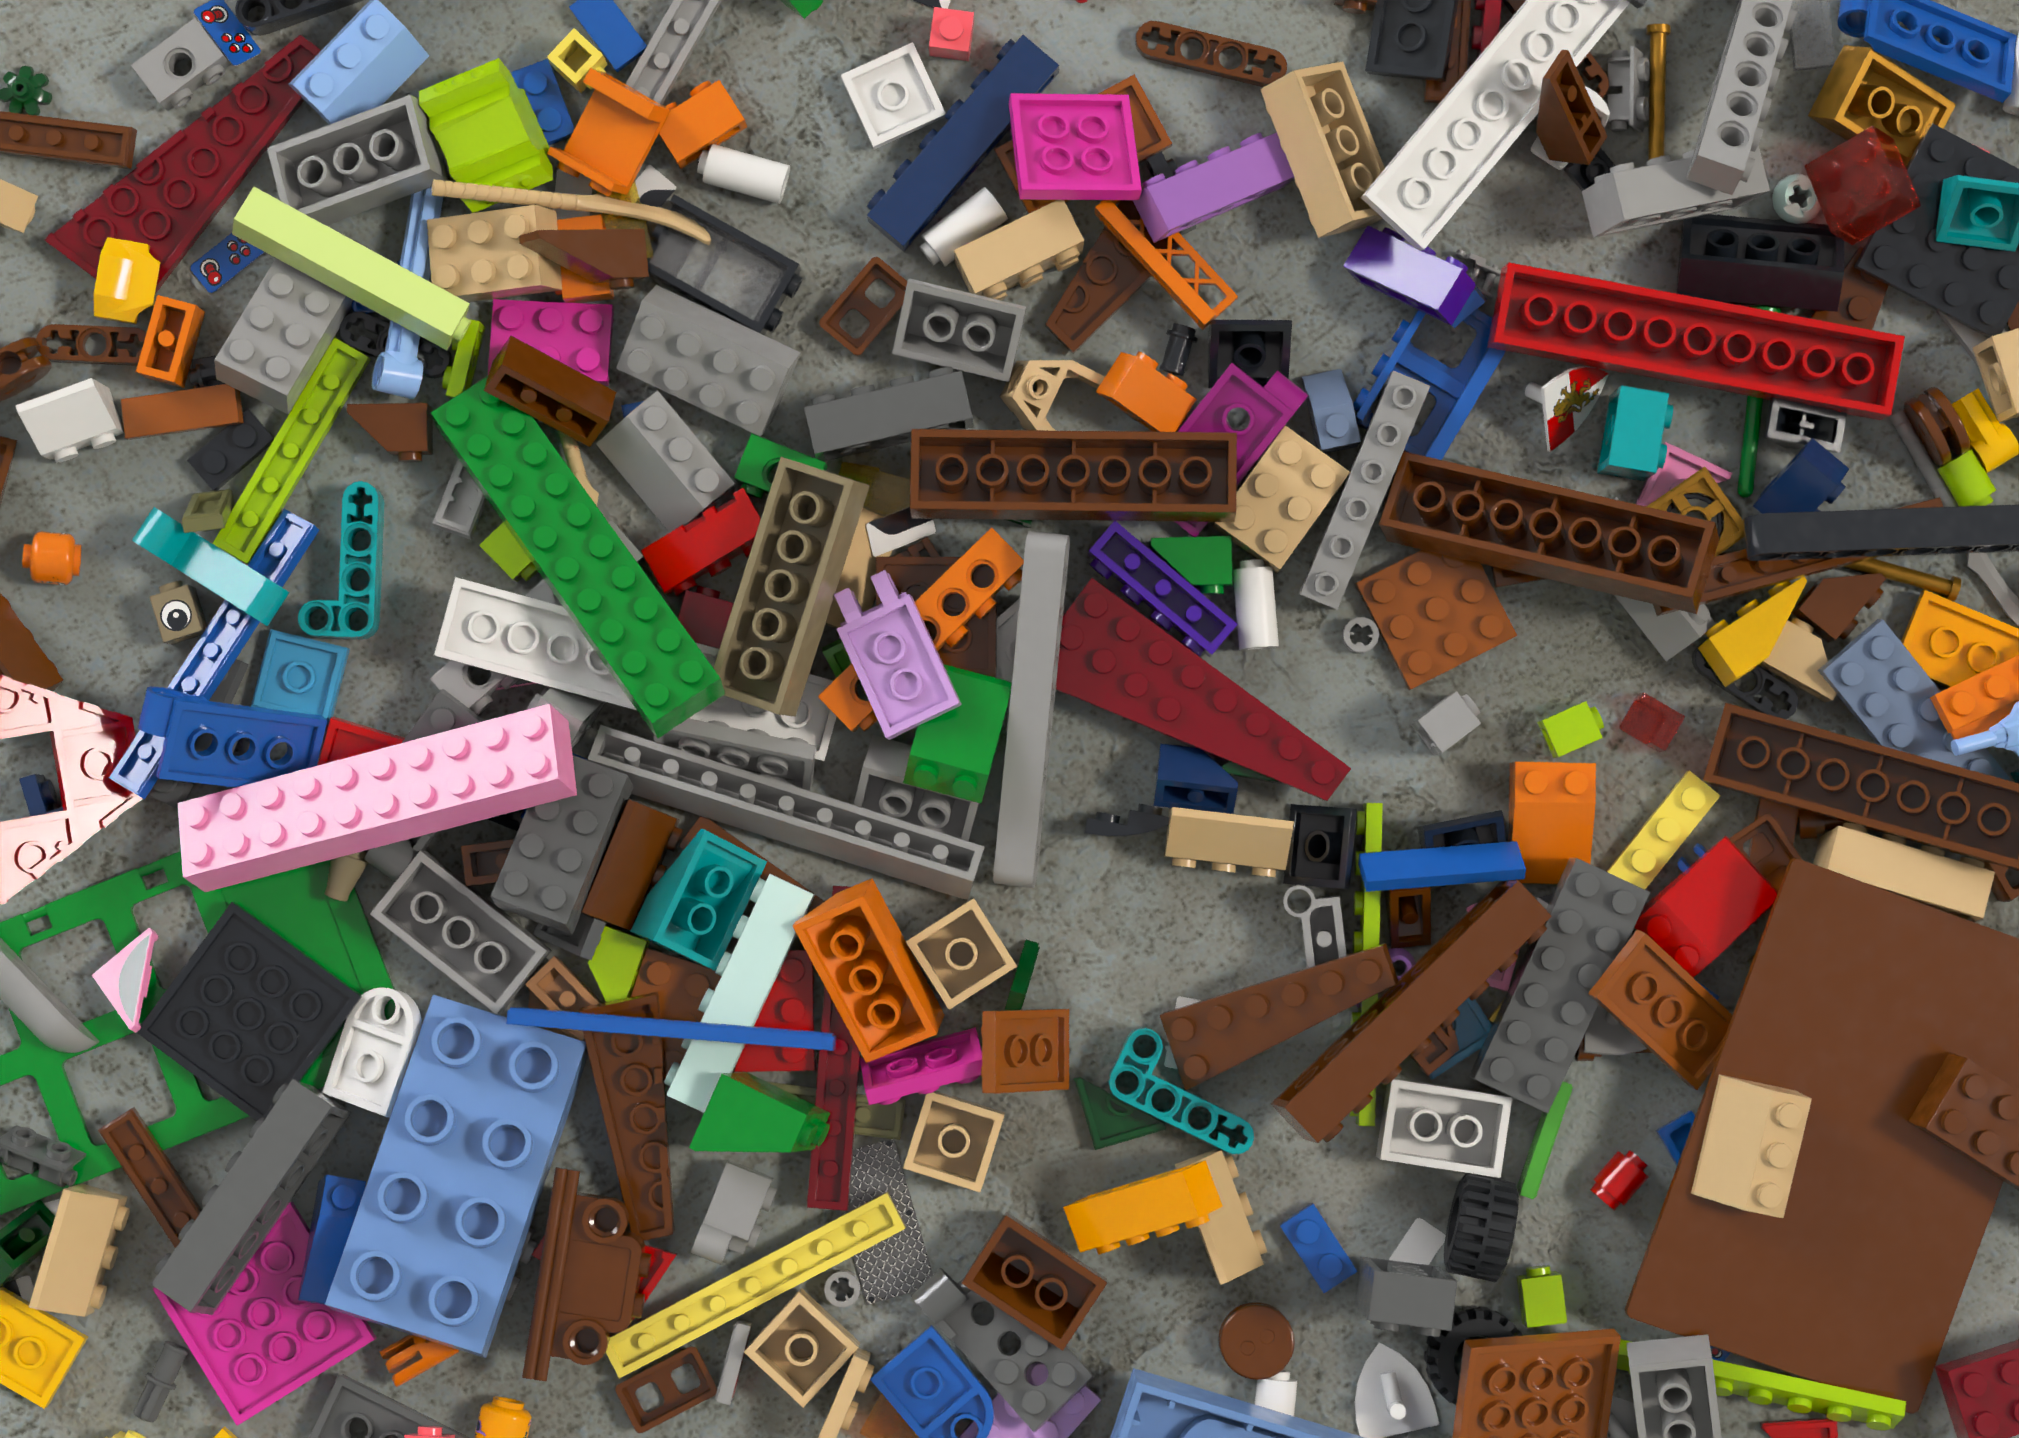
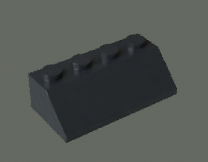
M1714 214L1683 219L1676 294L1714 301H1725L1732 304L1747 303L1768 305L1776 308H1802L1815 312H1838L1844 277L1845 226L1815 223L1795 224L1781 220Z

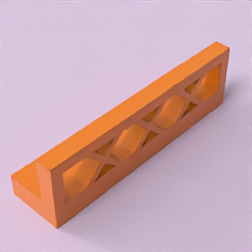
M1102 200L1095 207V215L1202 330L1210 324L1211 319L1215 320L1238 299V295L1179 232L1167 238V249H1155L1144 237V227L1146 226L1141 216L1140 220H1129L1116 207L1121 200ZM1172 240L1182 250H1172ZM1171 256H1188L1195 263L1194 278H1182L1171 266ZM1199 269L1209 279H1199ZM1199 285H1214L1226 298L1214 309H1211L1198 295Z

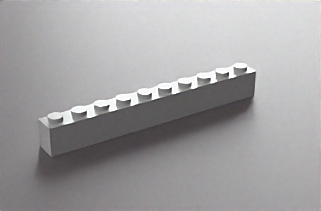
M603 725L599 727L587 759L588 761L627 774L633 785L631 794L964 900L969 899L984 851V846Z

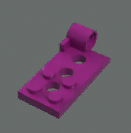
M1231 363L1178 432L1237 433V487L1309 395L1278 370L1263 387L1235 364ZM1239 407L1249 413L1250 423L1246 429L1235 430L1229 425L1227 417L1231 409ZM1174 521L1193 537H1197L1208 523Z

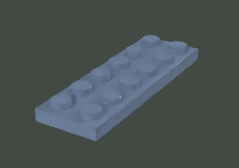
M1877 619L1818 670L1876 744L2012 781L1986 748L1958 756L1953 754L1951 741L1954 739L1951 733L1948 734L1930 697L1941 691L1883 619Z

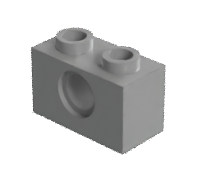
M194 18L131 66L157 101L168 111L172 107L178 109L186 105L194 97L192 92L204 83L211 85L222 78L226 73L225 68L231 63L201 23ZM184 59L192 60V69L188 74L184 76L175 75V67L178 62Z

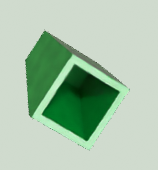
M943 664L962 705L917 726L903 783L981 804L1000 739L1011 695L1012 682Z
M748 1072L722 1073L689 1148L694 1151L791 1153L814 1150L816 1145L820 1146L824 1142L828 1134L830 1125L826 1122L830 1112Z

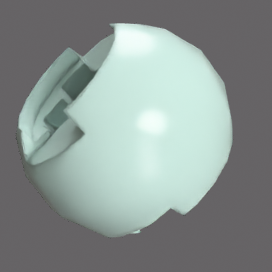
M1788 175L1781 179L1774 188L1772 196L1774 210L1781 219L1795 224L1807 223L1815 218L1821 210L1823 202L1822 189L1813 178L1807 175ZM1794 190L1798 195L1804 194L1806 200L1801 204V208L1798 203L1791 204L1789 198L1794 194Z

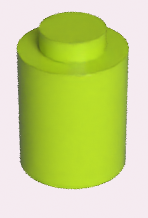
M1973 449L1937 469L1959 507L1987 506L1993 502L1990 494L1995 492L1996 488Z

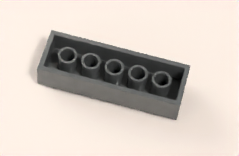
M1569 858L1546 908L1552 916L1544 923L1547 930L1535 942L1529 944L1468 1077L1548 1114L1599 1004L1588 993L1628 942L1650 892L1578 858Z
M292 1079L290 1084L285 1083L278 1089L272 1100V1103L275 1104L266 1118L261 1117L254 1124L249 1133L251 1140L243 1152H236L229 1160L225 1171L228 1172L219 1186L214 1185L207 1192L202 1201L204 1208L196 1220L191 1219L183 1227L178 1236L181 1242L172 1255L170 1253L166 1254L158 1263L154 1271L157 1276L151 1285L189 1312L214 1314L350 1116V1111L314 1086Z

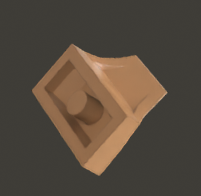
M553 956L525 983L530 992L528 1008L578 1012L582 1007L602 1003L580 978L556 956ZM543 1027L545 1030L583 1041L585 1039L583 1030Z

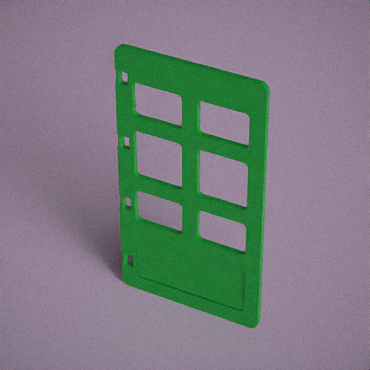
M181 851L148 865L136 868L0 922V938L21 960V952L24 948L96 919L104 921L115 951L118 954L141 935L133 914V907L139 902L182 885H187L192 891L208 933L230 903L236 902L361 995L374 988L384 987L395 990L355 886L347 901H339L324 894L328 882L330 860L204 892L183 878ZM164 869L168 882L147 889L143 877ZM48 915L52 928L32 935L28 922ZM152 960L150 961L152 971L147 997L143 998L140 1025L167 990L161 986ZM393 999L389 1000L384 1008L387 1020L395 1013L396 1005ZM9 1009L21 1044L18 1049L0 1056V1086L28 1075L36 1079L59 1141L65 1142L72 1148L86 1153V1157L73 1167V1170L77 1171L78 1175L72 1186L121 1168L122 1166L107 1143L102 1145L93 1143L65 1072L64 1064L70 1058L135 1032L128 1028L119 1013L114 1010L83 1023L100 1041L99 1043L81 1052L63 1053L44 1045ZM345 1023L301 1082L312 1085L317 1089L324 1087ZM152 1044L176 1106L174 1116L148 1126L163 1151L249 1117L248 1114L224 1097L213 1101L207 1100L203 1095L197 1077ZM0 1160V1215L61 1192L63 1189L71 1186L65 1185L60 1187L57 1184L39 1178V1170L17 1179H10L7 1177Z

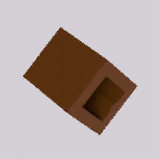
M1881 573L1821 579L1814 583L1791 613L1814 628L1813 631L1825 641L1831 642L1838 637L1844 640L1859 623L1854 617L1863 606L1870 609L1881 597L1884 591L1879 587L1886 580V577Z

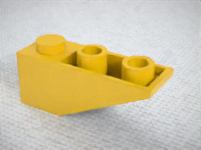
M1805 577L1792 584L1790 581L1777 584L1768 591L1771 596L1770 599L1762 604L1757 599H1754L1736 612L1740 617L1730 625L1724 619L1705 633L1708 639L1698 649L1725 687L1756 668L1769 657L1807 583Z

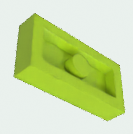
M470 319L471 323L462 340L453 339L452 350H455L456 354L453 366L448 365L446 367L442 382V388L447 389L446 396L449 399H453L472 386L486 328L480 321Z

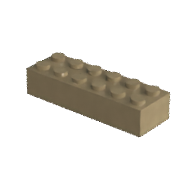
M784 457L780 458L713 667L721 678L725 691L724 696L779 715L796 717L870 485Z

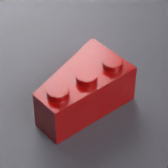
M744 488L733 493L734 499L718 508H715V506L710 507L702 512V517L685 526H679L641 550L665 594L669 595L674 592L676 597L685 594L686 590L690 591L697 586L695 581L697 578L708 572L711 577L723 573L732 567L730 560L742 553L745 554L746 558L749 557L761 517Z

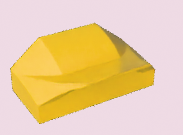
M107 237L100 254L94 289V316L96 318L137 324L138 314L153 305L160 262L149 253L150 246L148 244Z

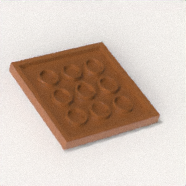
M1615 1329L1464 1340L1452 1438H1607L1621 1336Z

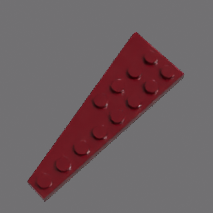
M299 35L266 61L264 67L245 82L237 84L231 89L232 92L213 107H208L196 121L183 131L179 130L150 153L128 175L115 185L111 184L103 191L104 194L85 209H80L72 215L73 218L54 233L51 232L45 241L95 279L97 277L100 254L107 237L148 244L150 246L149 253L160 262L156 294L304 102V99L288 84L321 50L302 35Z
M1093 578L1090 579L1064 614L1056 682L1057 691L1202 749L1212 755L1236 763L1251 771L1270 777L1324 801L1330 799L1350 772L1351 768Z

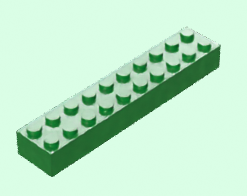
M487 376L431 412L438 431L658 739L723 696L725 691L721 678L534 418L484 391Z

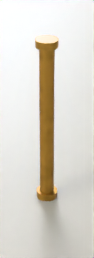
M1649 24L1646 29V34L1650 36L1648 160L1664 156L1666 36L1670 35L1671 26L1668 24Z
M1874 558L1843 566L1868 574L1881 573L1886 579L1944 594L1946 599L1951 601L1957 599L1962 582L1961 578L1952 576L1951 579H1946Z

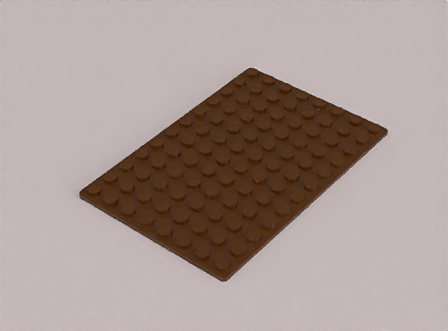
M1798 858L1790 860L1625 1306L1626 1315L1631 1319L1684 1337L1708 1334L1710 1346L1819 1383L1906 1401L1905 1412L1910 1414L1916 1413L1922 1403L2003 1181L1908 1121L1949 1052L1970 1059L2019 1090V938ZM1719 1074L1796 1090L1812 1099L1784 1218L1741 1210L1691 1193Z

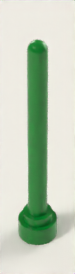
M1749 306L1751 308L1781 313V309L1776 307ZM1747 396L1737 488L1738 494L1743 498L1750 497L1754 490L1763 398Z

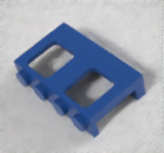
M1478 309L1462 321L1474 328L1476 336L1456 368L1446 366L1412 345L1411 338L1424 318L1425 313L1417 310L1410 323L1403 319L1391 339L1397 343L1392 354L1389 357L1383 353L1371 372L1372 375L1377 377L1370 391L1363 387L1353 403L1354 410L1357 411L1355 414L1357 424L1367 430L1373 416L1370 407L1392 371L1430 385L1428 393L1435 398V406L1419 433L1409 437L1404 452L1442 460L1506 352L1487 347L1492 317Z

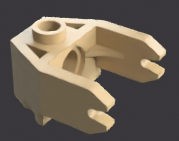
M1073 360L1016 361L1010 380L1006 382L1000 398L1019 419L1023 429L1057 431L1049 424L1046 416L1063 379L1077 378L1098 389L1105 376ZM1034 383L1036 384V391H1035V392L1033 391V384H1034Z

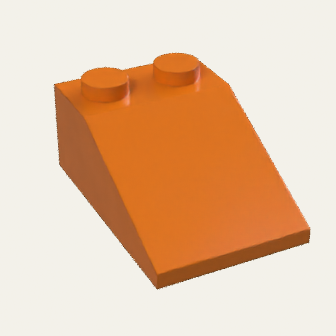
M1510 763L1508 842L1517 841L1526 867L1525 879H1519L1521 883L1558 884L1569 858H1578L1589 864L1591 863L1596 804V763Z

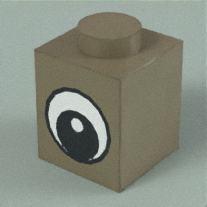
M175 581L160 586L159 594L149 596L164 643L173 645L201 636L207 628L195 587L190 585L183 586L182 581Z

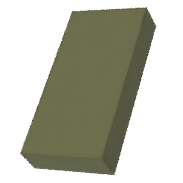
M232 490L194 493L182 517L184 533L225 528L234 506Z

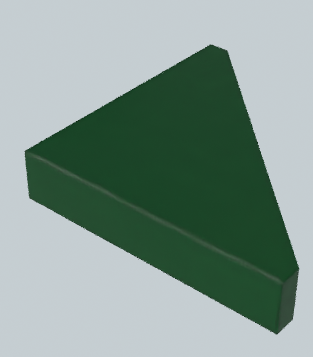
M1025 940L1004 1010L1022 1009L1040 949L1038 947L1039 943Z
M1081 1077L1074 1078L1095 1150L1166 1130L1164 1122L1118 1099L1116 1096Z

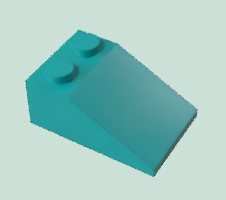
M700 829L649 892L631 932L694 963L716 971L767 861L707 830Z

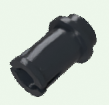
M1173 323L1172 330H1167L1166 333L1170 337L1160 370L1184 376V369L1192 343H1197L1198 338L1195 337L1196 329Z

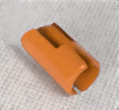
M409 1334L379 1352L383 1359H389L385 1365L389 1373H396L393 1375L392 1380L395 1386L398 1387L457 1354L459 1350Z

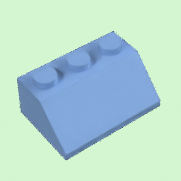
M369 0L288 85L330 125L383 105L429 55L408 29L379 0Z

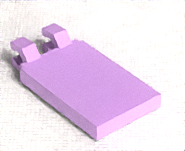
M883 570L870 577L882 602L881 604L863 612L854 591H851L850 588H846L834 594L846 620L840 623L841 627L837 628V631L883 733L890 740L962 704L913 597L910 594L907 595L906 592L899 595L890 574Z

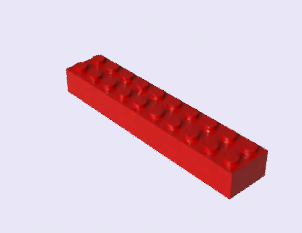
M1508 262L1501 269L1487 347L1768 400L1775 397L1844 412L1849 415L1882 420L1891 416L1905 336Z

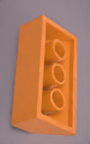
M873 878L836 893L793 924L796 934L866 1063L937 1035L945 1014Z

